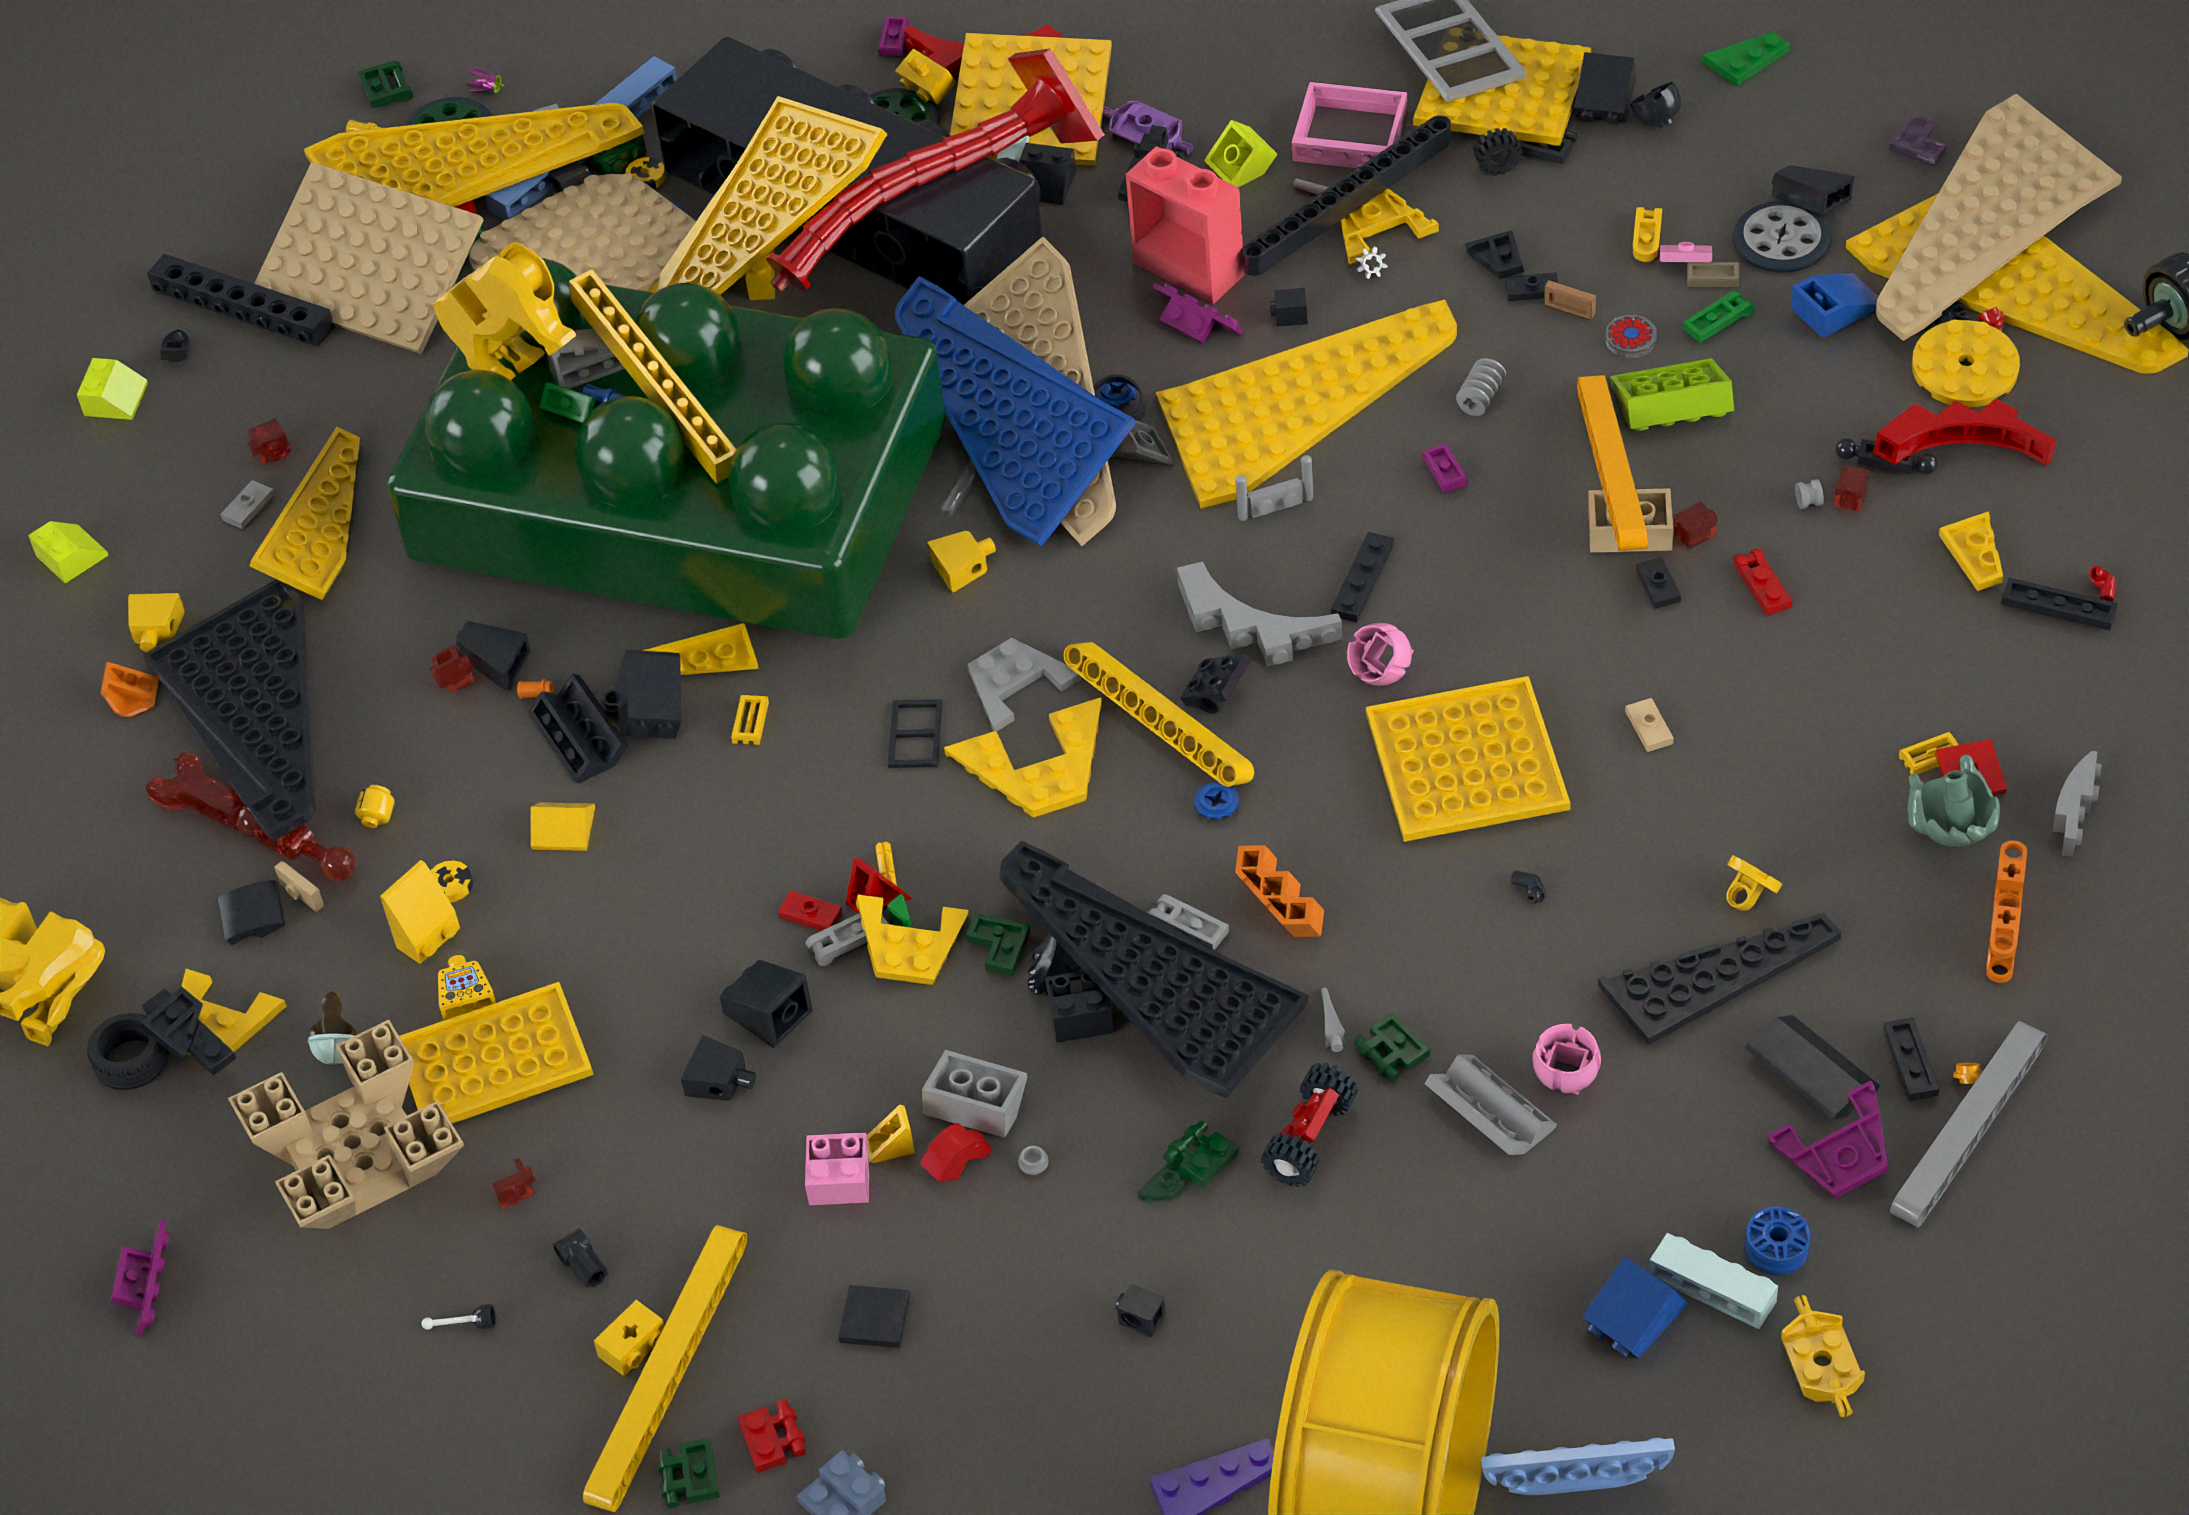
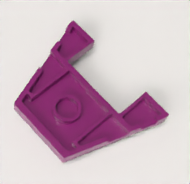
M1871 1080L1847 1092L1860 1119L1823 1139L1804 1147L1791 1123L1766 1135L1772 1146L1834 1199L1890 1171L1876 1090Z

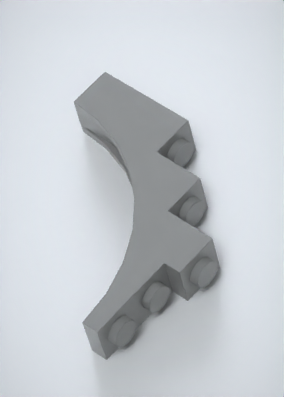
M1203 561L1177 568L1178 586L1195 632L1222 626L1231 649L1258 643L1266 667L1292 661L1293 651L1304 650L1342 639V621L1339 614L1320 617L1274 615L1254 609L1225 592L1210 576Z

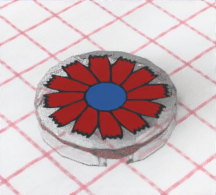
M1623 315L1613 319L1607 325L1605 342L1607 347L1616 355L1620 353L1625 354L1627 358L1642 357L1653 350L1657 342V330L1655 325L1643 316Z

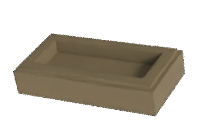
M1687 262V287H1739V263Z

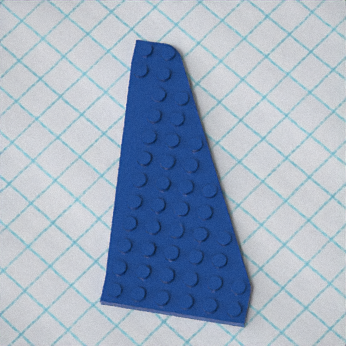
M919 276L898 302L895 309V319L904 335L926 338L935 345L947 416L1006 525L1011 531L1042 547L1136 422L1133 417L1101 401L962 305L952 295Z

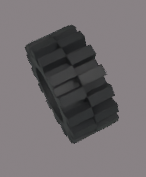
M1495 128L1494 133L1489 130L1487 131V136L1483 134L1480 136L1481 141L1476 140V146L1473 147L1474 156L1480 169L1485 174L1489 175L1490 172L1492 176H1496L1497 172L1500 175L1505 174L1504 170H1513L1511 166L1514 165L1516 167L1519 164L1517 160L1522 158V149L1516 136L1511 130L1508 132L1506 128H1503L1502 131L1499 128ZM1503 149L1501 152L1492 155L1495 151Z

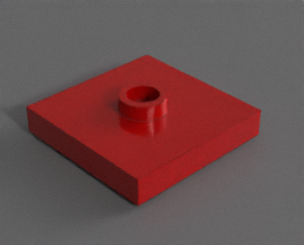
M1991 739L1936 749L1935 756L1942 777L1954 770L1961 771L1960 758L1968 754L1972 757L1975 768L1984 777L1992 791V796L2007 792V786Z

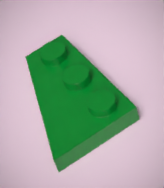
M1770 32L1703 54L1702 63L1738 86L1789 52L1790 43L1776 33Z

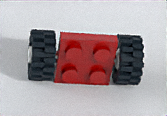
M1320 1062L1310 1067L1299 1089L1300 1093H1303V1099L1309 1100L1305 1103L1301 1101L1294 1108L1291 1114L1294 1117L1291 1124H1288L1281 1133L1272 1136L1261 1156V1163L1264 1164L1263 1168L1270 1170L1269 1174L1272 1177L1276 1175L1278 1181L1282 1182V1180H1285L1286 1184L1290 1186L1294 1183L1295 1187H1300V1185L1306 1186L1310 1182L1320 1160L1318 1153H1314L1315 1149L1307 1145L1315 1140L1327 1116L1331 1112L1334 1116H1338L1339 1113L1344 1115L1349 1110L1358 1093L1357 1083L1353 1082L1352 1076H1346V1071L1342 1070L1340 1072L1337 1070V1066L1333 1065L1331 1068L1328 1063L1321 1065Z

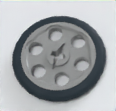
M1772 201L1757 205L1743 214L1734 227L1733 239L1740 255L1754 266L1774 272H1793L1817 263L1825 255L1830 246L1831 233L1828 224L1820 214L1786 201ZM1777 216L1780 217L1781 220L1771 221L1769 218ZM1802 221L1805 222L1806 225L1796 226L1794 223ZM1760 229L1764 232L1760 234H1754L1751 232V230ZM1785 229V235L1781 238V242L1779 244V237L1783 235ZM1811 239L1814 242L1811 244L1802 243L1801 240ZM1761 246H1766L1770 248V250L1760 251L1757 248ZM1786 251H1791L1795 253V255L1788 257L1783 255L1782 253Z

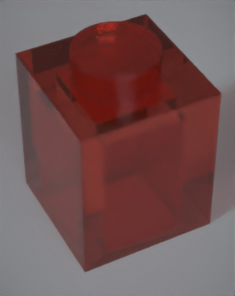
M1843 465L1835 488L1834 507L1861 512L1868 491L1869 470Z
M1700 501L1674 515V534L1691 549L1716 536L1717 515Z

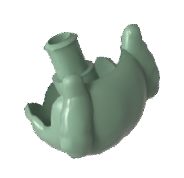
M1968 754L1960 758L1961 771H1951L1945 776L1928 781L1925 784L1918 774H1911L1909 776L1910 789L1907 806L1909 825L1916 832L1927 835L1936 843L1947 847H1966L1981 841L1994 832L1999 823V799L1992 796V791L1984 777L1975 768L1974 761Z

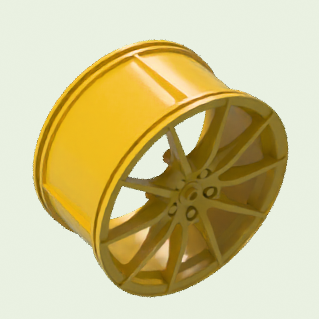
M1328 1270L1319 1281L1307 1308L1290 1366L1276 1436L1268 1515H1474L1483 1473L1481 1457L1486 1456L1497 1379L1499 1312L1496 1301L1491 1298H1484L1481 1301L1477 1297H1466L1358 1277L1352 1274L1344 1275L1339 1270Z

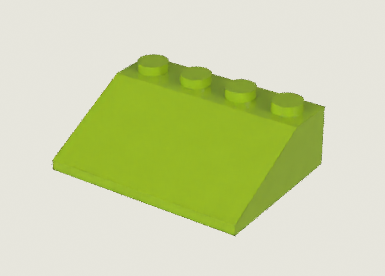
M1712 358L1609 376L1624 421L1630 429L1636 431L1646 430L1649 426L1658 424L1660 426H1670L1675 424V421L1680 420L1698 421L1701 417L1708 415L1721 417L1726 415V412L1734 411L1732 381Z

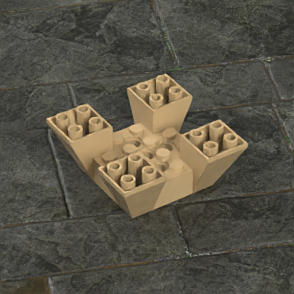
M390 1020L336 1045L353 1087L305 1111L282 1072L228 1098L252 1143L294 1166L295 1172L275 1181L300 1228L330 1229L437 1175L464 1146L463 1141L438 1101L408 1116L402 1109L414 1060Z

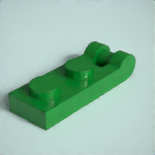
M1734 290L1683 322V330L1701 343L1743 316L1749 317L1754 312L1755 305L1749 300L1744 301L1743 296Z

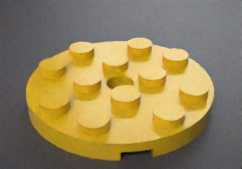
M1951 320L1931 328L1916 343L1912 358L1914 378L1920 387L1923 386L1932 393V398L1948 405L1957 401L1968 408L1988 405L2004 393L2008 394L2017 381L2020 367L2017 348L2010 338L1985 322L1970 320ZM1966 358L1972 365L1963 366L1960 362Z

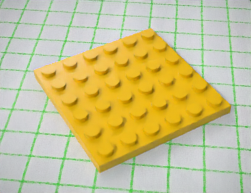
M1447 29L1436 58L1486 44L1484 41L1486 39L1480 32ZM1505 35L1498 36L1526 70L1525 79L1450 102L1445 101L1428 79L1413 117V126H1420L1430 118L1442 115L1450 119L1451 131L1487 136V131L1489 130L1494 133L1495 128H1499L1500 131L1506 128L1508 132L1511 130L1517 140L1560 146L1576 101L1584 52L1591 53V48L1580 45L1513 38ZM1491 51L1436 68V71L1451 88L1508 69L1496 56L1497 52Z
M966 33L950 135L976 128L978 123L1011 110L1010 107L1027 92V89L1008 58L1015 53L1049 48L1056 55L1101 128L1112 49L1111 40ZM1051 127L1029 138L1028 143L1074 149L1076 165L1096 166L1099 140L1061 144ZM998 153L994 156L990 154L987 157L997 160Z
M1529 676L1366 707V716L1404 842L1570 810V800Z

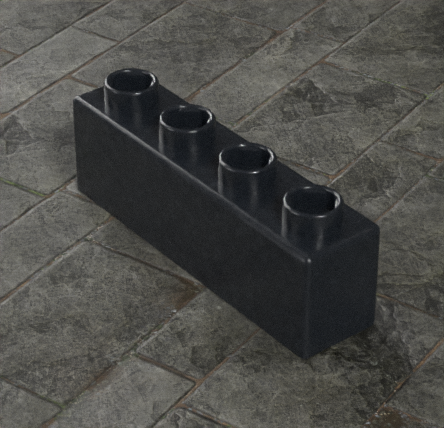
M731 37L722 38L652 102V110L665 170L669 174L712 195L717 193L736 166L777 96L881 128L887 133L868 168L844 189L869 175L868 171L903 158L907 152L942 142L943 138L951 136L943 127L934 122L925 120L914 123L877 106L874 100L857 86L845 84L836 87L800 70L781 51L771 48L759 51ZM986 156L957 172L951 170L919 187L913 186L884 204L880 203L854 226L851 225L829 251L907 289L920 276L937 285L964 305L1043 237L1039 209L1040 187L1034 175L1018 161L1007 157L994 160ZM834 197L828 203H826L820 210H818L813 216H811L806 222H804L799 228H797L793 232V234L798 236L804 230L803 225H805L824 207H826L830 202H832L834 200Z

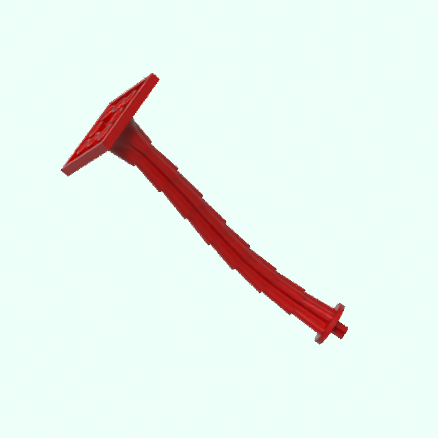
M1052 49L1015 53L1008 58L1027 89V92L1010 107L1011 110L978 123L976 128L943 138L942 142L907 152L903 158L868 171L869 175L839 192L832 202L803 225L804 230L780 255L771 253L766 258L768 264L777 272V275L770 282L772 286L783 292L790 283L799 290L806 292L811 286L807 277L824 252H828L851 225L854 226L880 203L888 202L915 185L919 187L951 170L957 172L990 154L994 156L1025 136L1031 137L1051 127L1061 144L1097 141L1105 134Z

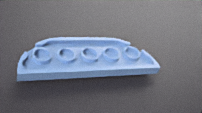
M1652 1438L1641 1442L1620 1441L1610 1445L1589 1444L1584 1447L1569 1449L1557 1447L1553 1450L1538 1452L1526 1450L1521 1453L1507 1455L1494 1453L1487 1457H1481L1484 1476L1492 1485L1496 1486L1498 1482L1507 1487L1509 1492L1516 1494L1545 1495L1615 1488L1647 1479L1646 1474L1651 1473L1654 1468L1659 1466V1469L1662 1470L1671 1461L1675 1447L1673 1438Z

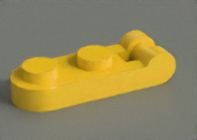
M1644 207L1636 208L1633 256L1639 261L1649 262L1658 256L1662 208H1655L1654 210H1644Z

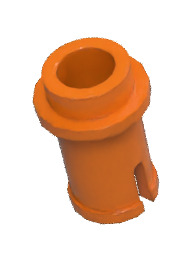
M547 679L533 682L519 681L517 686V693L520 699L537 698L541 691L554 693L553 682Z

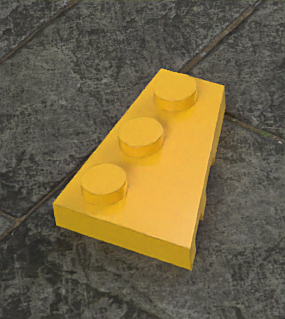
M1989 511L1939 529L1940 538L1977 591L2003 582V572L1999 554L1994 543V533L1991 530Z

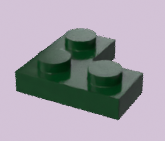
M975 913L966 936L969 943L991 947L985 962L986 971L1013 976L1031 929L1030 924Z

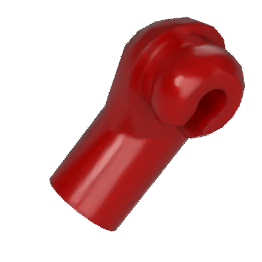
M2093 566L2089 570V577L2091 582L2101 590L2100 599L2113 602L2116 587L2115 578L2101 566Z

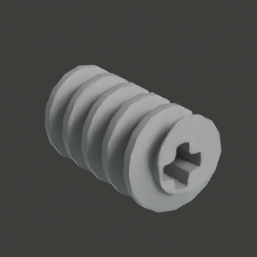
M1483 358L1476 361L1456 395L1458 406L1471 416L1483 415L1506 376L1504 367L1493 359Z

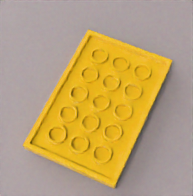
M560 982L399 1036L414 1060L409 1086L417 1109L420 1110L438 1101L452 1124L594 1075Z

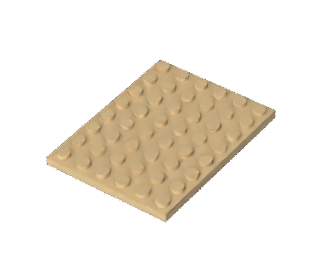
M311 162L254 284L330 309L333 319L332 323L335 326L422 354L438 320L431 303L453 287L484 219L480 215Z

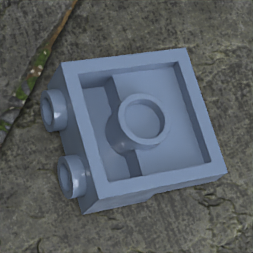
M841 1450L819 1469L820 1477L799 1493L797 1500L811 1515H871L886 1502L885 1483L877 1473L873 1472L869 1475L863 1470L865 1466L855 1453L848 1456Z

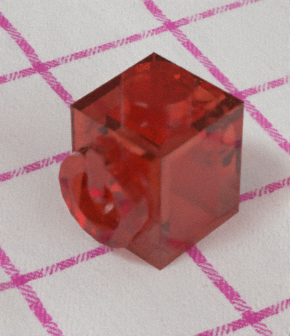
M276 418L247 430L250 438L247 446L252 456L257 455L262 464L268 461L280 460L286 453L291 452L286 434Z
M455 644L431 657L433 667L429 669L441 689L447 687L452 694L457 690L466 688L475 680L472 669L475 668L473 662L467 654L462 656Z

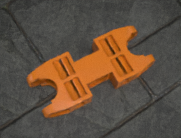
M2007 841L2002 844L2000 849L1986 965V976L1996 983H2005L2011 980L2014 970L2027 859V847L2019 841ZM2009 849H2016L2022 855L2012 858L2005 852ZM1996 965H2001L2007 968L2008 972L1998 975L1992 971V968Z

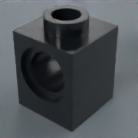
M1133 1284L1129 1286L1126 1293L1120 1294L1115 1305L1119 1324L1150 1337L1153 1336L1166 1314L1163 1296Z

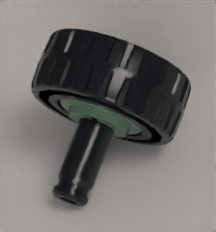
M2179 252L2161 260L2150 267L2145 273L2142 291L2146 308L2135 313L2132 317L2126 318L2124 326L2129 335L2138 337L2141 333L2147 332L2160 324L2182 344H2189V253Z

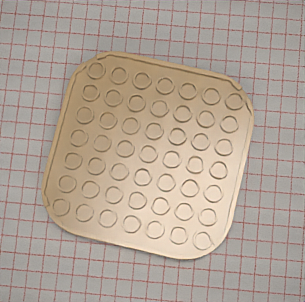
M631 174L589 175L584 179L583 184L577 187L569 186L563 192L561 191L552 197H548L541 203L525 209L522 213L511 219L504 220L496 227L482 232L480 238L476 240L470 250L469 260L474 272L489 259L499 254L508 244L517 242L535 252L540 258L554 260L565 265L577 276L593 269L606 285L649 291L660 278V272L696 223V220Z

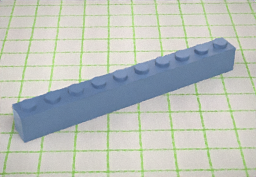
M653 56L593 105L605 103L622 104L628 107L638 119L652 108V102L677 80L675 67ZM589 156L577 161L582 164L589 159ZM549 171L485 195L488 211L503 220L511 219L522 213L552 189Z

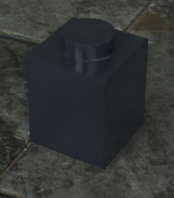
M578 161L549 171L552 188L557 193L563 192L569 186L577 187L583 184L584 179L590 175L586 165L580 164Z
M1305 288L1274 290L1275 301H1270L1271 316H1276L1277 327L1308 324Z

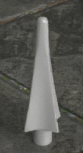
M1322 988L1326 1048L1331 1046L1333 1052H1340L1343 1049V1045H1346L1343 1037L1345 1030L1333 1008L1328 989Z

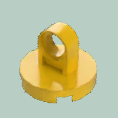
M1734 855L1731 856L1727 863L1729 867L1738 872L1727 892L1728 903L1737 910L1747 911L1751 909L1764 887L1777 894L1782 886V883L1770 875L1768 876L1758 868ZM1741 890H1746L1747 899L1743 903L1737 904L1735 901L1737 893Z

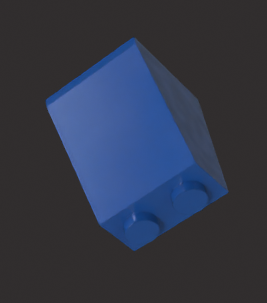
M1624 1256L1582 1318L1589 1323L1587 1330L1602 1340L1606 1335L1614 1341L1611 1346L1626 1357L1629 1353H1632L1639 1358L1686 1308L1688 1303L1674 1289Z

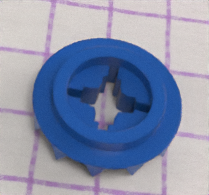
M1110 382L1101 386L1095 393L1096 397L1110 406L1116 405L1119 409L1121 404L1129 406L1130 401L1136 399L1137 390L1124 382Z
M1212 782L1202 786L1195 794L1194 806L1198 814L1205 815L1208 820L1213 817L1220 821L1222 817H1231L1232 812L1238 810L1239 795L1232 786L1226 787L1219 782ZM1221 796L1222 803H1218L1217 806L1213 807L1212 802H1216Z

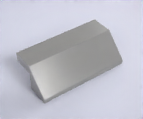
M1457 1055L1446 1074H1430L1425 1082V1085L1509 1155L1525 1154L1557 1126L1555 1122L1474 1055Z

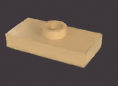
M1652 698L1626 705L1625 712L1647 752L1673 744L1674 738Z
M281 861L274 867L280 884L286 888V891L293 899L297 900L299 898L315 912L324 907L320 891L315 885L285 862Z

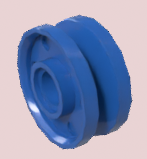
M1779 1206L1763 1208L1753 1214L1747 1223L1744 1245L1747 1259L1756 1269L1766 1274L1778 1276L1791 1274L1800 1269L1808 1258L1811 1230L1808 1222L1798 1212L1790 1208Z

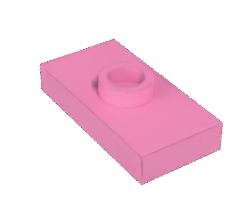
M1680 242L1678 245H1660V261L1712 262V246H1698L1692 242Z

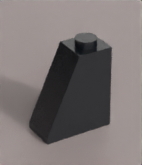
M1789 165L1775 172L1772 179V196L1824 215L1852 199L1855 176Z
M467 621L463 629L456 636V645L458 646L461 658L502 689L510 691L531 652L526 633Z

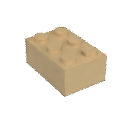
M1670 488L1636 489L1647 530V549L1618 551L1603 490H1589L1590 553L1672 551L1673 520Z

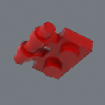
M781 1399L776 1403L778 1413L770 1416L766 1406L737 1416L757 1473L787 1463L784 1452L793 1450L796 1457L806 1453L804 1434L801 1430H798L795 1422L797 1420L795 1410L789 1406L786 1399ZM784 1427L786 1436L779 1439L776 1430Z

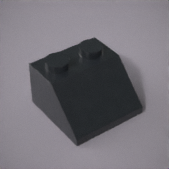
M1026 143L1019 163L1023 164L1037 180L1041 191L1039 202L1063 205L1076 173L1074 149Z

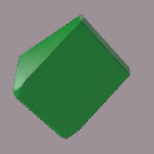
M900 894L887 905L889 922L891 925L912 928L904 897Z

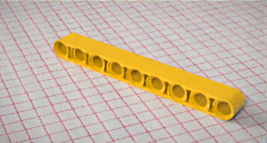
M1093 642L1070 644L1065 648L1063 654L1064 661L1069 668L1219 783L1230 787L1249 783L1253 779L1254 768L1248 759Z

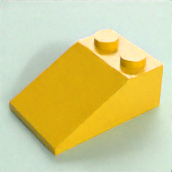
M422 860L380 896L396 948L419 964L432 956L445 941L452 938L460 929L453 906L426 863Z

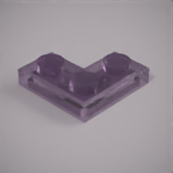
M1912 112L1889 142V150L1935 167L1945 154L1947 144L1928 138L1935 128V120Z

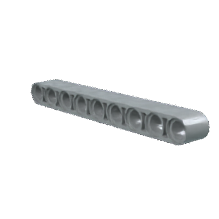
M2021 1021L2016 1023L1896 1195L1890 1208L1891 1214L1916 1227L1922 1225L2041 1053L2047 1040L2046 1033Z

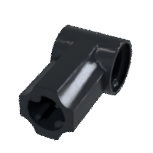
M578 1228L553 1244L554 1251L564 1266H570L586 1287L598 1286L608 1275L607 1268L593 1252L588 1238L581 1229Z

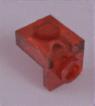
M520 1157L514 1159L518 1173L492 1183L501 1209L509 1205L518 1204L521 1200L534 1195L531 1183L536 1182L529 1165L523 1166Z

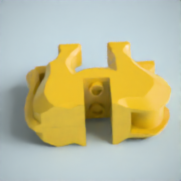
M517 242L508 244L499 254L489 259L482 267L480 266L431 303L441 327L461 349L466 357L469 368L472 370L496 372L510 380L516 375L512 370L503 366L498 359L504 357L512 362L517 372L520 373L545 354L542 349L526 343L519 336L524 331L529 332L539 344L544 345L549 356L576 336L572 329L562 325L558 317L557 308L553 303L554 283L545 262L535 252Z
M0 898V989L4 990V992H0V1015L19 1021L23 1011L28 1008H34L39 1003L38 1009L32 1015L24 1018L21 1022V1027L27 1039L49 1047L52 1041V1033L56 1031L58 1025L65 1019L73 997L87 983L101 964L105 954L102 942L95 939L92 931L78 921L62 918L51 911L37 929L26 903H12Z

